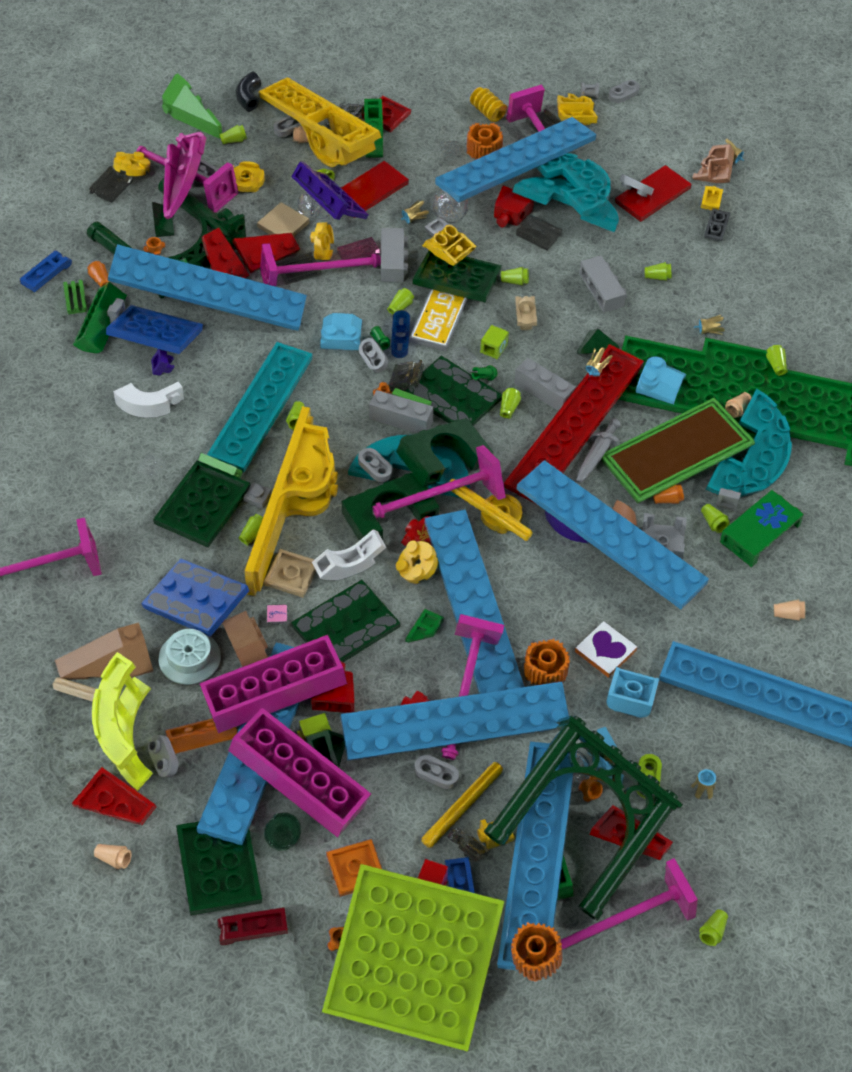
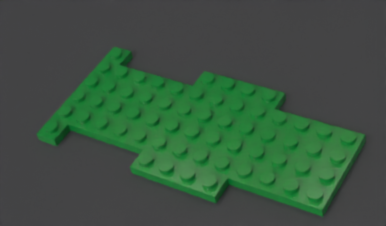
M625 335L622 351L643 360L644 364L618 400L684 413L712 398H715L725 409L728 400L744 392L748 393L752 398L755 390L758 389L777 404L776 407L782 416L785 415L790 427V437L846 449L844 465L852 466V383L787 370L786 374L778 376L766 357L767 350L705 337L703 350L697 351ZM660 357L665 360L667 366L686 374L677 393L674 405L636 393L640 375L649 358ZM736 417L734 419L739 423L741 417ZM741 426L754 439L756 433Z

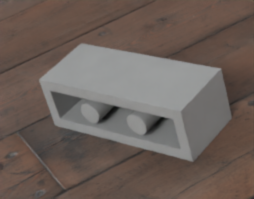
M381 228V281L404 282V275H408V263H404V261H408V250H404V247H408V236H404V228Z
M602 256L581 261L579 274L603 313L624 307L625 299L627 298L626 290L619 284L618 278L610 270L608 262H605Z
M529 358L515 372V385L558 411L576 389V386Z
M376 390L369 404V419L419 433L430 428L433 422V406Z

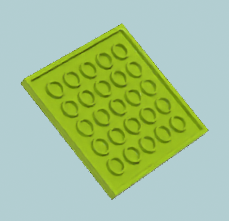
M360 864L322 1012L469 1051L505 901Z

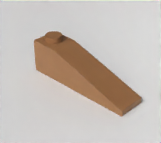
M139 622L118 628L55 660L60 678L67 680L101 677L109 661L117 652L136 666L130 674L131 678L153 671Z

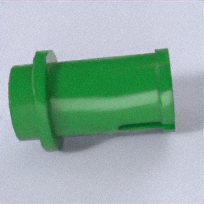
M379 326L373 327L370 330L371 332H369L372 338L379 344L382 350L388 349L390 347L389 337L384 335Z
M492 365L474 367L472 371H478L472 372L474 380L487 379L492 381L498 375L497 369Z

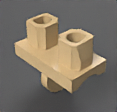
M515 296L517 326H520L521 330H531L532 326H537L535 296H524L523 298Z

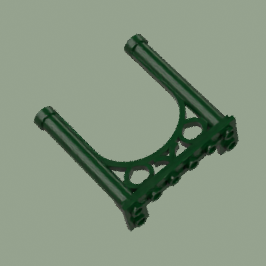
M164 178L160 181L158 185L159 191L163 194ZM188 192L180 207L199 221L202 226V232L192 247L180 254L166 258L178 261L186 258L189 264L204 268L210 267L205 251L202 252V248L205 250L202 237L211 232L207 231V226L213 230L220 228L232 249L235 250L236 247L232 242L233 239L246 237L245 215L237 214L234 216L227 208L215 213ZM98 221L93 222L87 229V236L91 240L97 241L113 255L115 254L117 244L132 248ZM159 295L160 299L165 297L163 295Z
M571 715L557 721L559 725L556 728L560 732L551 741L547 750L492 824L489 823L484 833L499 845L504 846L545 787L553 779L563 774L581 773L592 776L607 785L617 796L623 807L626 818V834L622 845L578 906L581 911L598 921L603 914L602 910L672 811L681 808L683 804L677 800L679 797L674 792L668 789L665 791L660 787V782L652 775L647 776L640 771L642 768L633 760L628 761L622 756L623 752L614 745L610 747L604 742L605 738L600 733L594 730L590 731L585 727L586 723L581 718ZM579 748L586 749L592 755V763L588 767H580L576 760L575 753ZM568 754L572 767L556 770ZM600 757L613 766L609 770L598 768L597 771L594 770L599 764ZM621 774L635 784L628 787L624 792L622 791L624 785L621 782ZM633 791L640 792L646 799V805L641 810L631 807L629 796ZM634 814L642 815L639 820L640 824L635 829Z

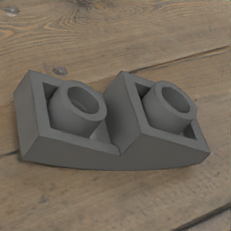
M712 208L704 238L722 242L730 212Z

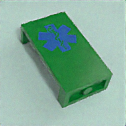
M771 490L722 531L720 543L752 568L757 563L762 551L793 525L797 528L801 525L804 514L797 507L786 501L783 496Z

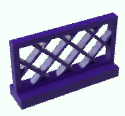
M299 162L291 177L334 219L340 220L342 215L362 219L368 218L369 214L326 173L313 171L305 162Z

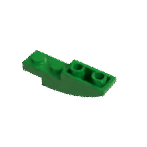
M364 99L365 123L379 130L381 138L374 142L376 150L366 154L365 157L382 158V99Z

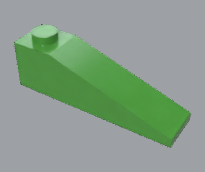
M178 73L175 74L162 95V108L166 114L169 113L173 118L220 139L219 134L222 133L221 123L210 109L204 108L199 95L194 96L191 92V85Z

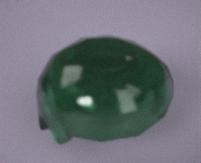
M288 812L274 814L264 828L265 841L271 848L278 851L292 848L298 842L301 835L300 822L296 816Z

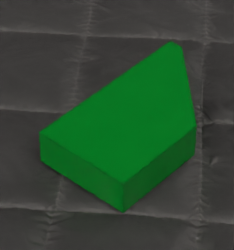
M424 609L405 638V642L410 643L434 637L443 623L444 617Z

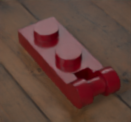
M285 907L225 916L217 919L218 928L221 929V934L219 935L221 945L288 934ZM232 926H238V931L231 932L230 928Z

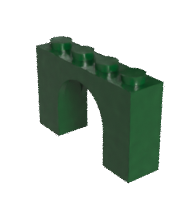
M467 418L438 425L432 429L422 430L416 434L406 435L401 438L396 450L422 487L440 482L445 470L443 464L433 453L432 447L443 446L454 450L461 456L471 471L479 469L476 447L484 445L492 454L494 453Z
M407 473L397 479L386 481L382 485L369 488L360 494L349 496L342 500V514L359 541L372 530L378 531L383 540V529L373 514V506L379 502L381 504L393 502L428 490L426 486L422 487L413 473ZM434 497L407 505L418 521L426 516L439 515V505Z

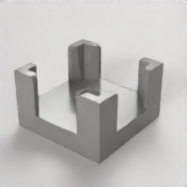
M644 513L642 531L683 560L687 518L676 517L675 526L654 524V514Z

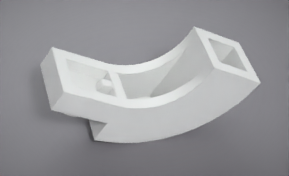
M179 382L156 392L140 391L132 383L113 391L117 406L123 411L138 417L166 415L170 413V405L178 404L184 399L183 387Z
M372 530L352 547L341 551L327 549L312 563L321 579L340 580L363 572L374 565V558L386 546L378 531Z

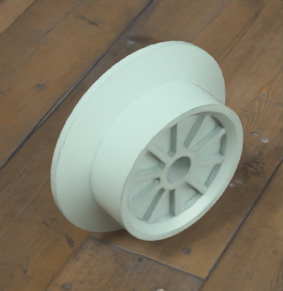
M183 629L174 633L163 644L158 656L159 667L162 673L169 680L183 685L198 684L207 680L216 672L221 660L220 649L216 641L195 629Z

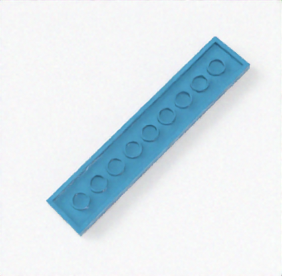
M571 117L435 178V184L457 202H461L595 141L596 133Z
M118 244L108 275V281L298 331L307 295Z
M545 460L517 484L518 491L679 609H682L708 584V577Z
M466 509L425 518L424 523L431 545L436 551V557L439 562L438 567L456 623H458L460 614L504 625ZM505 626L498 645L482 641L480 643L473 673L479 694L525 687ZM461 636L468 658L472 639Z
M675 641L672 642L659 676V681L852 747L851 701Z
M276 642L270 656L294 647ZM300 702L270 714L290 729ZM246 722V723H244V724H241V725H240V728H239V730H238V732H239L248 722ZM230 752L199 821L197 833L207 834L210 837L242 845L268 782Z
M562 682L340 715L347 761L554 730L559 725L557 724L559 719L569 716Z
M530 741L525 778L542 757L550 743ZM568 754L556 770L572 767ZM574 773L563 774L553 779L518 824L497 962L498 968L516 970L512 959L511 944L512 939L515 938L514 935L518 932L517 928H522V925L526 926L527 922L530 924L534 923L535 925L540 923L541 926L545 924V927L550 926V928L554 927Z

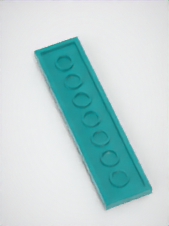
M276 342L207 455L232 465L244 473L312 361V353Z

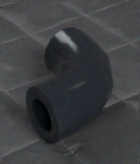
M254 71L244 76L236 87L237 101L247 112L256 109L259 104V98L253 92L261 87V80Z

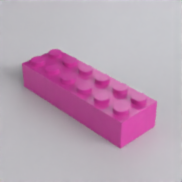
M328 635L202 682L200 686L216 729L220 733L249 722L261 708L268 713H272L345 685L347 682L343 666Z
M263 708L232 739L228 750L230 753L337 838L365 807L371 796L369 791Z

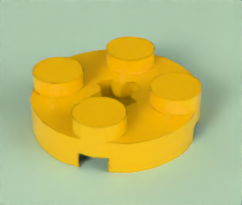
M116 152L113 167L117 172H120V170L126 171L128 176L146 175V171L148 173L150 171V161L141 152H134L133 154Z
M244 161L234 168L238 191L257 192L264 184V170L260 169L257 163Z
M328 222L317 223L315 231L311 232L310 239L314 243L315 260H330L333 250H330V244H334V234L331 225H327Z
M505 494L506 498L500 500L494 495L486 499L521 523L522 506L515 497ZM481 512V520L489 529L500 534L510 531Z
M410 541L396 562V569L400 575L413 584H418L423 579H429L435 573L439 563L434 547L424 541ZM419 559L421 563L415 565V562Z

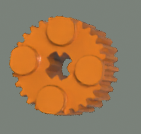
M475 123V125L472 124L469 127L467 154L475 158V160L502 148L503 134L500 131V126L498 127L497 124L480 125V123Z
M553 638L547 642L545 640L543 642L538 641V643H531L528 646L524 662V675L528 681H531V684L536 686L556 682L563 683L566 680L570 656H568L566 648L563 647V643H559V640L555 641Z
M527 922L526 926L522 925V928H517L518 932L514 935L515 938L512 939L511 944L512 959L516 970H519L520 974L523 973L524 977L527 976V979L536 982L542 980V977L547 979L548 975L551 977L552 972L556 973V969H559L563 959L562 943L558 932L555 931L554 927H545V924L541 926L540 923L535 925L534 923L530 924Z

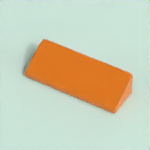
M208 719L168 729L165 732L175 754L231 740L237 734V728L233 727L218 733L213 719Z

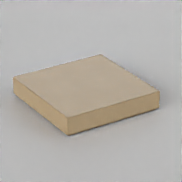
M279 203L257 222V227L270 235L292 233L294 237L310 222L308 217L283 203Z
M279 549L263 581L264 586L304 598L316 573L312 563L314 559Z

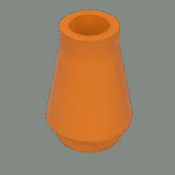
M94 261L89 264L87 268L88 275L100 287L110 282L108 281L105 264L100 261Z
M681 484L674 485L654 495V503L679 504V501H684Z

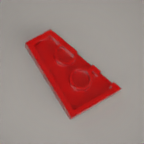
M220 228L202 237L211 270L245 279L250 276Z
M292 233L235 238L232 241L250 273L260 269L262 244L270 243L275 262L300 250Z
M103 767L98 770L72 802L74 807L141 826L157 807L152 801Z
M612 805L592 827L589 835L621 846L626 834L624 811ZM634 818L636 829L640 824V821ZM657 832L642 854L661 860L671 848L673 841Z

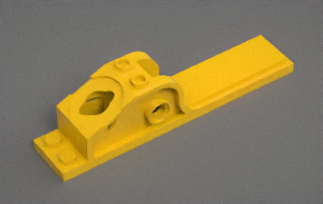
M286 77L258 91L261 99L296 119L302 125L314 155L327 166L346 165L376 150L374 142L381 138L379 130L292 79ZM328 119L330 129L318 123Z
M302 406L245 568V581L249 588L247 595L255 596L257 591L261 592L263 581L286 517L291 515H319L329 507L332 496L336 497L338 485L336 481L338 472H335L333 453H330L328 445L327 427L313 425L314 418L311 416L309 407Z

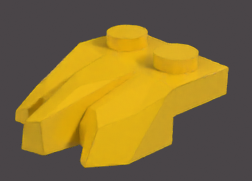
M568 93V97L557 96L558 116L561 121L573 117L583 125L597 123L598 116L593 110L594 102L591 98L586 96L577 97Z

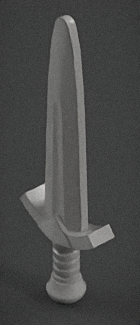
M612 418L605 432H595L591 435L590 440L594 444L577 475L578 483L583 482L589 476L611 444L615 447L620 445V440L613 435L615 430L621 425L618 419Z

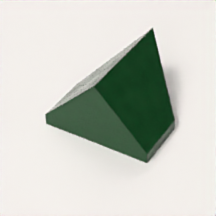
M592 329L579 346L577 354L593 353L594 348L596 349L595 353L599 352L601 348H604L605 351L609 344L619 349V345L600 329Z
M325 729L305 736L306 743L339 768L345 749L343 735Z

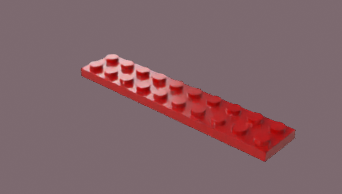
M609 344L599 363L603 362L609 355L613 357L602 369V373L599 376L586 374L505 480L504 488L533 502L517 490V484L544 460L564 473L641 370L644 361Z

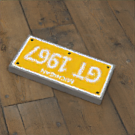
M431 289L410 335L409 342L447 351L468 298Z

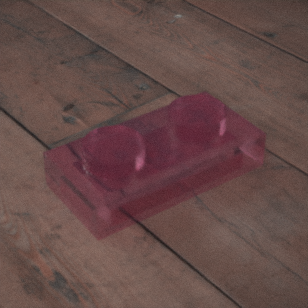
M369 237L337 247V253L341 260L371 257L374 253L378 255L379 248L374 239Z

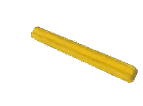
M466 486L451 490L523 540L528 541L532 536L531 529Z
M493 762L422 837V843L426 847L431 848L503 772V767L499 763Z

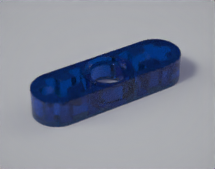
M403 310L396 311L393 314L391 354L396 358H404L409 352L410 314ZM400 318H403V325H399ZM398 332H403L406 335L403 337H398L395 334ZM398 343L402 344V350H398Z

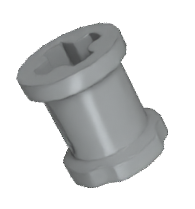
M581 82L580 96L598 99L599 83L593 85Z

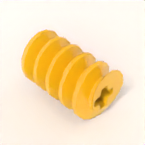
M478 87L470 96V103L491 122L499 121L507 112V105L503 104V101L499 100L487 88Z

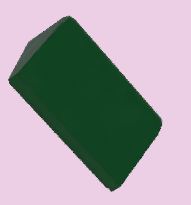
M152 202L155 236H174L173 218L166 219L164 217L163 205Z

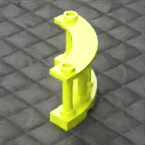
M117 652L104 669L99 688L95 689L92 702V724L95 736L103 752L118 768L124 779L138 791L153 773L145 767L137 755L133 741V726L137 711L151 688L136 677L131 678L130 674L136 666ZM125 684L126 688L120 696L121 690Z

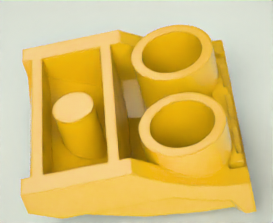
M446 225L442 231L434 234L431 239L429 238L422 245L434 255L453 266L477 247L452 225Z

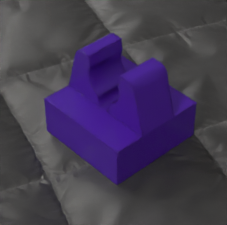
M158 349L152 357L153 375L159 376L162 373H170L175 366L170 365L174 358L168 355L167 351Z

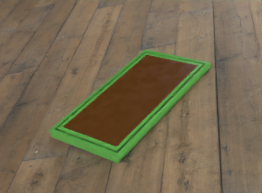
M712 398L606 451L601 460L638 504L755 445V442L715 398Z

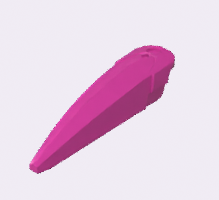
M202 132L188 135L180 133L176 137L177 146L174 144H168L163 203V212L166 219L173 217L193 184L206 143V137Z

